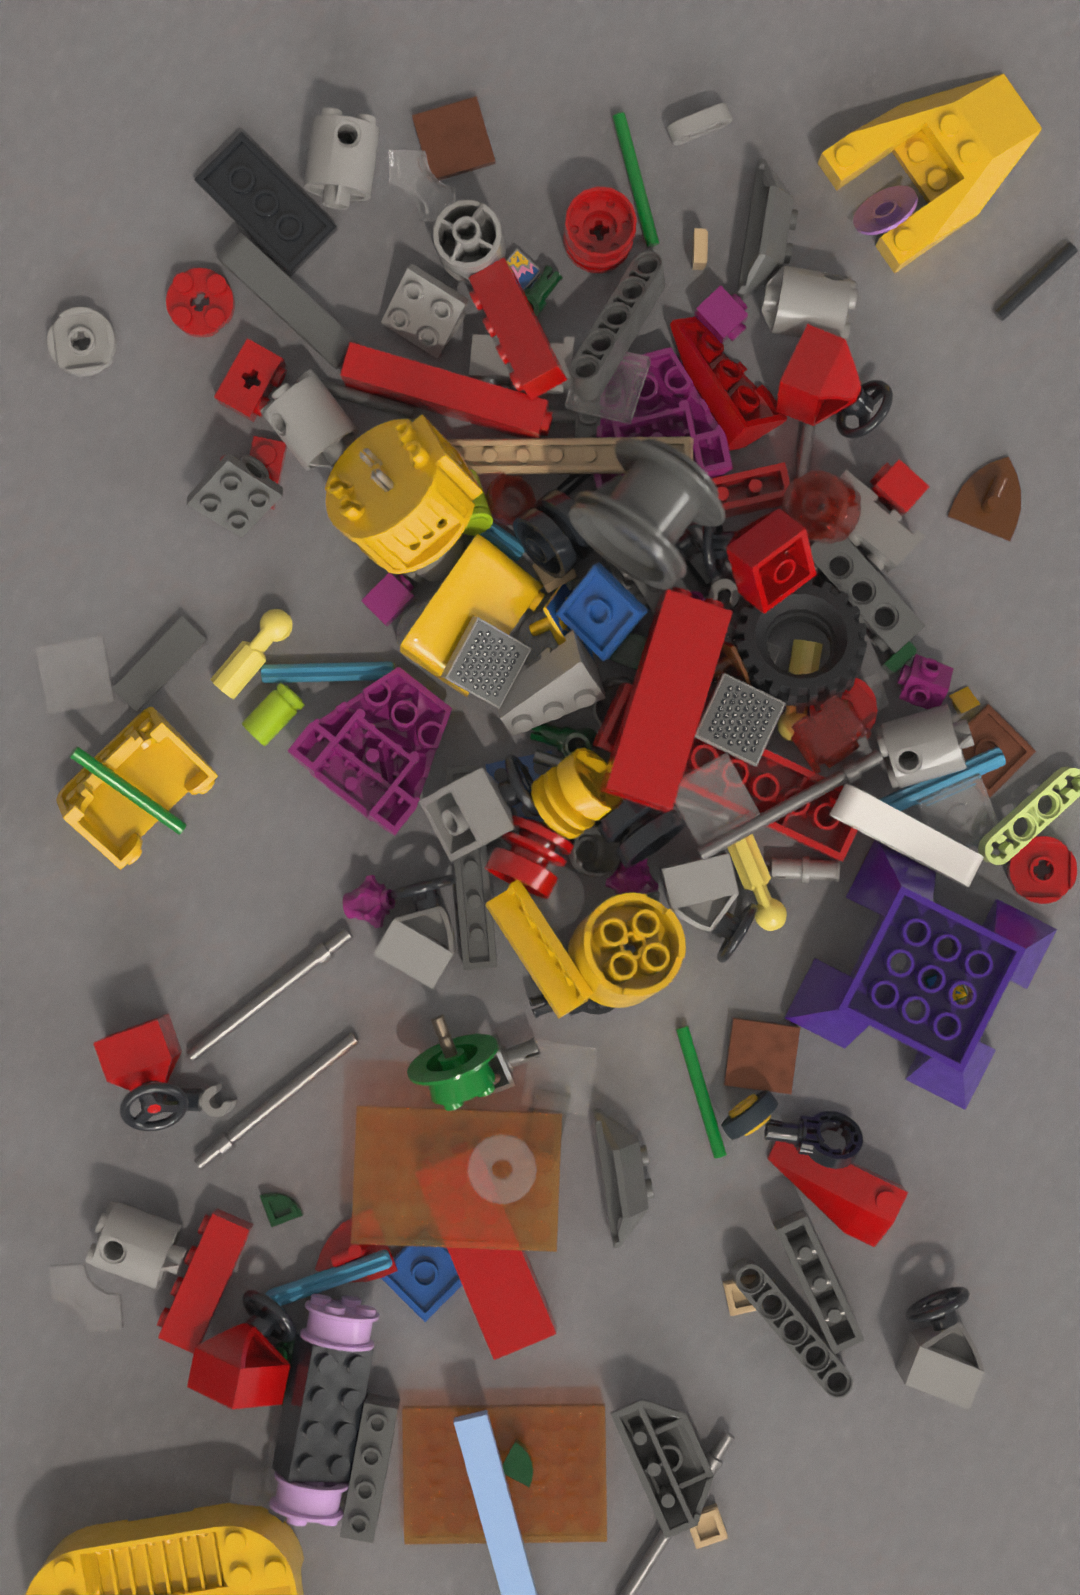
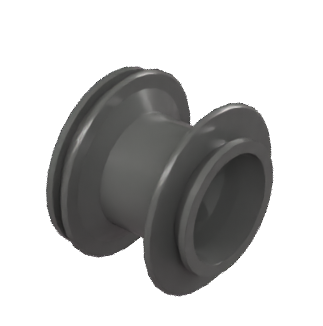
M623 438L616 442L615 453L620 465L626 472L625 476L609 497L591 491L577 494L575 499L576 505L569 512L570 521L580 536L612 565L642 583L660 589H669L674 585L676 579L684 577L686 573L685 562L674 544L691 521L704 526H719L723 524L725 510L718 498V490L712 479L688 456L658 440Z

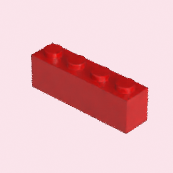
M503 257L468 277L474 288L473 291L469 292L471 299L479 311L484 309L487 317L482 319L490 336L492 338L497 336L500 344L495 346L505 365L510 362L514 371L509 373V376L517 391L520 392L524 389L530 399L533 400L567 381L568 379L523 288L506 259Z
M785 462L711 478L717 487L718 498L725 510V518L790 504L793 496ZM691 521L688 526L697 525V523Z
M218 1208L211 1216L207 1214L204 1216L197 1232L203 1235L198 1247L191 1246L184 1261V1264L189 1266L185 1277L178 1276L170 1295L175 1297L171 1308L165 1307L157 1322V1326L162 1328L158 1336L159 1339L194 1354L195 1347L203 1341L254 1224Z

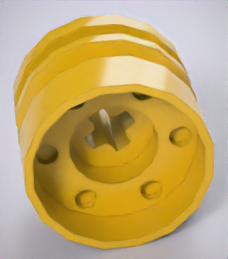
M577 748L562 759L557 767L550 768L545 774L535 779L531 786L533 802L541 818L553 831L567 839L579 837L585 830L593 827L597 820H603L622 804L623 798L600 791L608 764L589 749Z

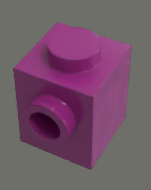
M720 285L696 308L694 316L723 344L728 338L733 342L747 329L744 323L748 318V313L746 312L748 307L738 295L733 294L731 296Z
M388 573L361 602L388 627L416 599L411 593L415 587L402 574L395 578L391 573Z

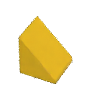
M968 686L949 695L957 714H962L980 705Z

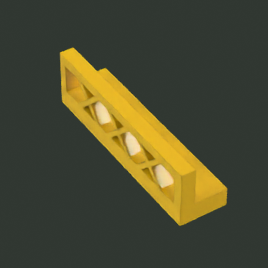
M514 881L506 891L485 904L558 1019L589 1000L594 993L521 881Z

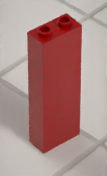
M349 343L340 373L346 387L411 404L420 409L522 439L541 438V435L548 437L553 419V412L549 411L548 400L538 397L531 400L528 394L356 343Z
M673 587L672 590L667 589L660 595L600 789L602 792L663 812L673 809L733 612L724 609V604L720 601L709 598L701 601L692 598L690 591Z
M465 1140L452 1146V1153L442 1157L439 1156V1153H434L421 1159V1166L416 1168L415 1173L494 1360H497L556 1335L557 1326L479 1141L471 1144L470 1140Z

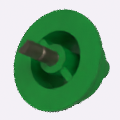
M443 1014L430 1019L439 1044L427 1049L411 1062L407 1069L409 1080L418 1085H428L432 1102L443 1105L446 1111L456 1110L464 1104V1101L476 1096L484 1097L494 1092L495 1087L493 1083L496 1076L488 1062L498 1051L497 1040L488 1034H468L452 1039Z

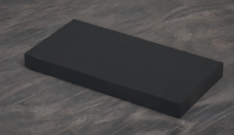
M243 132L194 179L290 277L338 230L337 226Z

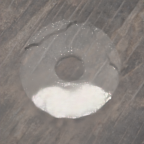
M500 1134L487 1137L477 1144L470 1155L468 1175L472 1187L479 1196L489 1202L507 1204L519 1200L529 1192L535 1182L537 1167L534 1153L524 1141L516 1136ZM501 1159L507 1160L512 1165L511 1174L505 1178L497 1177L492 1170L493 1164Z

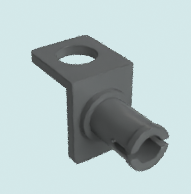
M497 1033L492 1035L498 1042L496 1055L502 1067L493 1070L496 1078H500V1081L494 1085V1092L487 1096L516 1086L512 1072L514 1071L513 1067L542 1058L534 1037L506 1048L501 1045Z

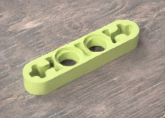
M1068 766L1061 767L993 827L979 842L978 852L984 857L983 860L995 865L1005 864L1079 798L1080 769ZM1066 776L1074 777L1071 781L1074 786L1072 789L1065 787L1068 783L1065 779ZM1052 788H1053V789H1058V790H1061V791H1059L1058 793H1056L1055 791L1052 790ZM1048 795L1052 800V807L1049 812L1042 814L1038 809V802L1041 797ZM1023 817L1027 821V831L1023 835L1017 836L1013 831V825L1018 818ZM1008 837L1010 840L1013 841V843L1007 842L1005 840ZM993 842L1001 844L998 847V850L1000 852L998 856L991 854L993 851V847L991 846Z

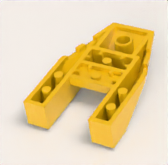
M1003 73L902 103L849 133L822 152L818 165L837 191L890 153H893L928 204L908 217L903 223L882 235L875 246L895 274L978 216L1042 130V127Z

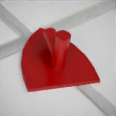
M373 1208L343 1222L330 1235L320 1252L315 1267L316 1271L321 1272L333 1267L336 1268L352 1260L384 1249L388 1250L392 1259L391 1267L351 1282H368L398 1271Z

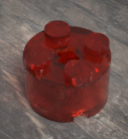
M813 470L798 479L796 478L789 484L783 497L782 510L806 528L808 540L830 544L846 540L855 529L861 514V496L846 479L826 471ZM820 504H825L823 511L819 510Z
M837 695L825 701L820 706L822 711L814 717L810 718L809 715H806L792 726L795 732L791 740L816 774L821 772L820 765L825 763L828 768L833 767L861 747L857 740L862 736L868 740L872 735L847 699L840 700Z

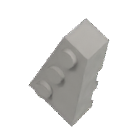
M473 334L469 377L494 385L496 383L510 384L509 389L517 391L509 376V373L514 371L510 362L505 365L495 346L500 344L497 336L492 338L490 335ZM564 337V343L549 342L568 380L545 393L563 394L564 389L571 390L569 367L574 357L575 337Z
M848 470L815 502L819 507L817 513L830 525L835 522L856 548L860 546L869 554L866 557L867 561L878 571L884 569L890 572L896 568L926 537L919 530L912 533L900 521L902 516L895 510L890 512L878 500V496Z
M574 630L565 635L566 642L556 649L552 650L548 647L541 652L542 659L529 668L525 664L522 666L500 709H498L501 721L513 736L527 732L551 720L559 719L563 715L583 707L591 706L595 702L606 698L598 666Z

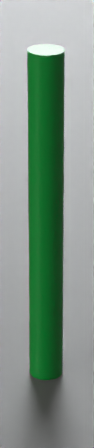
M624 112L613 115L612 118L645 243L648 248L659 245L660 242L626 114Z
M76 746L69 755L71 759L178 835L183 832L187 825L185 822L80 747Z
M682 1026L676 1029V1033L714 1159L721 1158L727 1155L689 1026Z

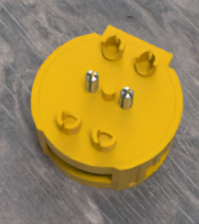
M423 415L413 422L410 419L388 421L362 434L339 457L325 485L327 492L326 510L332 524L349 540L357 543L359 548L373 562L393 574L408 573L421 569L446 553L459 539L469 523L475 506L473 500L483 493L460 452Z

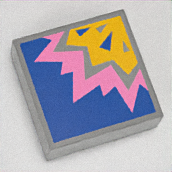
M516 249L506 260L515 272L523 290L526 287L529 288L542 272L519 249Z

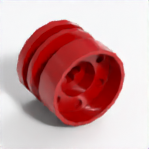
M597 186L582 191L572 200L566 211L563 245L567 256L575 266L589 273L602 274L615 270L626 261L632 250L637 224L634 207L627 197L613 188ZM594 231H600L601 236H604L603 240H597Z
M512 815L513 830L518 834L509 831L500 836L512 847L510 850L495 847L485 869L509 884L519 880L528 893L540 898L549 899L558 877L548 870L547 866L550 864L564 867L567 861L556 854L555 851L570 855L574 846L549 826L532 819H524Z

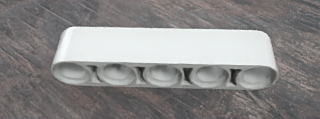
M848 784L844 785L830 813L837 820L969 888L984 858L977 852Z

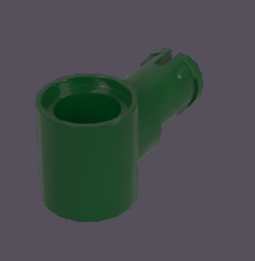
M545 265L543 271L530 288L526 287L523 290L538 320L539 314L547 305L545 300L563 279L562 275L557 271L552 275L553 268L549 265Z
M544 723L532 728L535 732L530 734V740L557 747V751L563 753L565 757L577 749L575 744L576 737L586 742L587 749L595 753L599 749L592 745L597 733L588 727L574 729L565 726L561 728Z

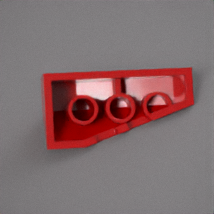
M695 316L675 319L670 323L684 368L701 398L708 405L716 422L723 429L729 451L746 447L788 419L786 415L776 412L777 401L771 392L763 384L757 387L744 374L747 368L741 362L736 364L723 353L724 345Z
M775 1141L767 1157L842 1232L874 1248L894 1224L908 1195V1191L902 1185L854 1162L845 1168H827L816 1163L809 1155L798 1154L796 1147L790 1143Z

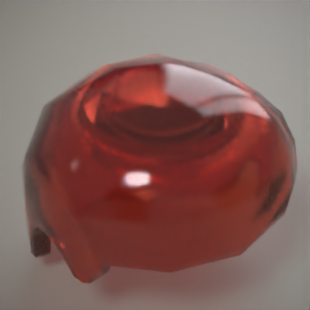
M499 474L488 485L485 494L493 520L503 525H513L515 518L526 509L535 508L536 498L533 488L520 475Z

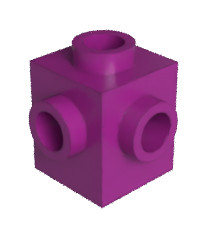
M915 654L910 666L904 664L899 674L897 683L902 685L899 699L925 709L940 706L949 691L954 668L939 663L934 659Z

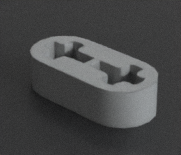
M720 103L675 121L667 127L673 145H680L723 128L731 123L733 119L727 104Z

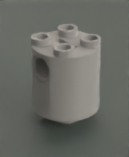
M323 108L321 115L313 118L304 188L312 194L323 197L322 205L333 209L345 210L349 209L350 201L360 202L371 199L380 129L375 125L376 118L374 116L357 114L356 118L343 116L342 111L335 108ZM339 139L346 140L350 145L343 144Z
M474 200L456 201L445 207L437 217L433 229L434 245L445 271L455 280L471 284L468 277L501 258H505V240L501 224L495 212L484 203Z
M783 265L766 283L761 310L771 333L801 338L806 325L809 324L842 337L847 341L851 325L848 322L849 314L847 312L848 309L854 310L858 294V289H855L856 281L852 280L850 276Z
M311 369L301 375L294 386L290 387L286 383L272 394L274 400L264 406L260 412L306 471L318 466L333 469L339 457L355 441L359 430Z
M948 704L890 720L876 727L877 741L882 757L889 756L886 758L892 788L899 786L904 788L967 769L962 749L974 745L967 719L958 722L953 721Z
M111 1201L106 1213H102L95 1232L99 1233L96 1243H92L85 1262L98 1269L157 1289L165 1272L168 1271L177 1275L187 1249L177 1244L181 1224L118 1201Z

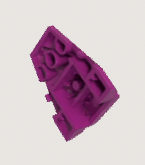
M669 347L622 359L601 394L600 406L602 411L596 437H692L694 439L693 461L710 478L722 476L732 470L733 465L726 435L711 414L708 405L696 390L693 381L673 349ZM594 474L596 487L618 474Z
M397 667L364 688L363 692L347 702L344 701L336 706V709L308 724L287 752L306 768L317 781L366 819L371 822L374 821L381 828L395 836L417 808L452 708L403 669Z

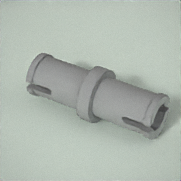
M802 856V859L772 857L771 879H801V883H809V880L839 882L840 861L810 860L809 856Z

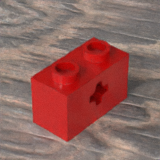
M247 338L214 398L221 405L254 422L257 416H263L260 412L261 409L271 402L268 396L273 387L279 388L287 374V370L284 369L286 362L282 357ZM257 376L260 385L258 387L255 385L250 387L246 382L247 379H255Z
M900 459L893 466L886 462L869 481L873 485L871 491L878 496V500L890 512L895 510L901 516L907 513L930 487Z

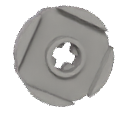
M87 307L70 308L59 315L60 318L55 321L53 326L51 325L47 335L48 351L52 359L65 372L74 376L87 377L100 373L112 364L117 348L116 334L113 326L97 311ZM84 333L86 338L91 339V343L83 351L78 346L73 345L74 341L79 340V334Z

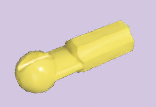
M271 609L265 612L260 619L259 633L251 642L242 641L210 679L213 684L234 700L266 662L264 652L273 642L283 641L290 636L293 630L291 617L282 609Z
M793 640L788 672L793 674H810L819 670L823 644L806 640ZM786 705L785 712L777 722L781 737L788 741L798 742L808 735L811 729L810 719L807 716L808 706L805 707L804 713L796 714V706Z
M751 834L727 847L744 889L753 891L758 902V911L755 916L757 924L767 931H774L785 924L787 911L780 901L771 897L767 887L771 877L755 838Z

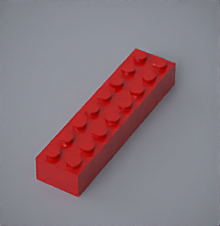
M628 683L620 684L592 744L610 754L614 747L632 685ZM694 737L680 787L739 815L752 819L826 777L767 749H764L757 766H753ZM842 785L766 826L775 832L842 862L858 831L830 815L844 787Z

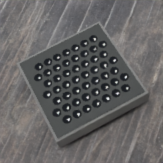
M473 616L441 677L500 709L532 648L479 617Z
M723 673L700 719L695 738L753 766H757L786 703Z

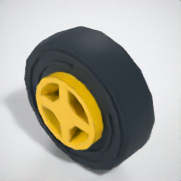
M768 1090L756 1095L752 1094L730 1110L729 1116L723 1121L721 1126L731 1140L740 1138L743 1135L748 1136L771 1118V1114L779 1104Z

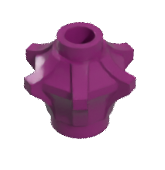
M647 858L630 868H625L620 863L614 874L606 879L605 887L611 888L617 895L625 893L648 895L658 892L659 884L650 874Z
M374 875L366 876L364 882L358 888L344 894L342 903L347 918L364 920L375 928L383 927L385 916L390 914V909H394L396 900L391 897V889H386L384 883L379 884Z

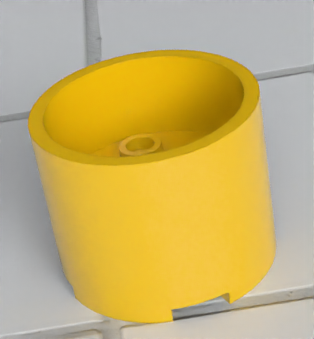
M625 893L606 900L579 923L570 938L567 953L594 993L590 997L591 1000L607 1007L625 1008L641 1003L672 982L685 958L686 941L681 923L670 908L667 909L658 901L647 897L646 894ZM624 945H634L636 951L633 953L629 950L625 951Z

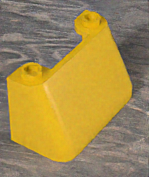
M477 534L403 640L400 652L467 698L469 692L444 679L441 675L472 617H479L509 635L527 609L530 608L535 611L545 596L540 591L543 585L490 541Z
M152 706L138 714L94 757L168 811L187 792L192 795L208 792L218 777L216 771ZM85 768L81 769L61 789L56 798L63 819L120 870L127 864H133L141 856V837L158 821Z

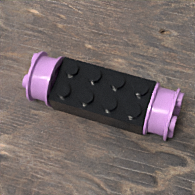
M312 1294L311 1300L306 1301L305 1308L309 1310L307 1327L303 1328L300 1334H296L272 1469L275 1470L274 1478L278 1481L276 1496H273L269 1501L270 1508L276 1513L287 1517L286 1522L291 1525L305 1526L307 1522H314L326 1526H336L338 1520L343 1517V1509L340 1507L342 1492L348 1489V1482H350L374 1352V1341L370 1339L373 1322L379 1320L380 1316L376 1308L361 1305L362 1300L357 1297L342 1296L341 1300H335L326 1295Z

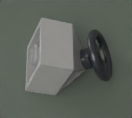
M509 754L505 757L504 765L508 778L499 783L483 768H480L419 801L450 862L513 830L512 806L522 802L532 815H540L531 795V786L534 781L517 756Z
M718 853L704 861L702 858H696L660 867L668 906L687 923L708 932L712 931L711 933L719 938L724 937L725 940L718 951L717 960L721 963L726 962L741 943L758 911V907L754 903L749 904L739 917L727 911L739 894L730 853Z
M452 874L392 890L390 894L393 899L412 896L416 911L395 917L373 954L431 989L438 982L456 951L454 930L445 909L440 906L442 902L440 895H437L436 889L455 884L456 876Z
M958 1286L932 1293L908 1308L906 1311L908 1321L913 1323L930 1321L931 1326L910 1331L896 1370L905 1385L970 1410L985 1371L978 1350L969 1333L959 1321L955 1311L964 1305L970 1297V1292L967 1288Z

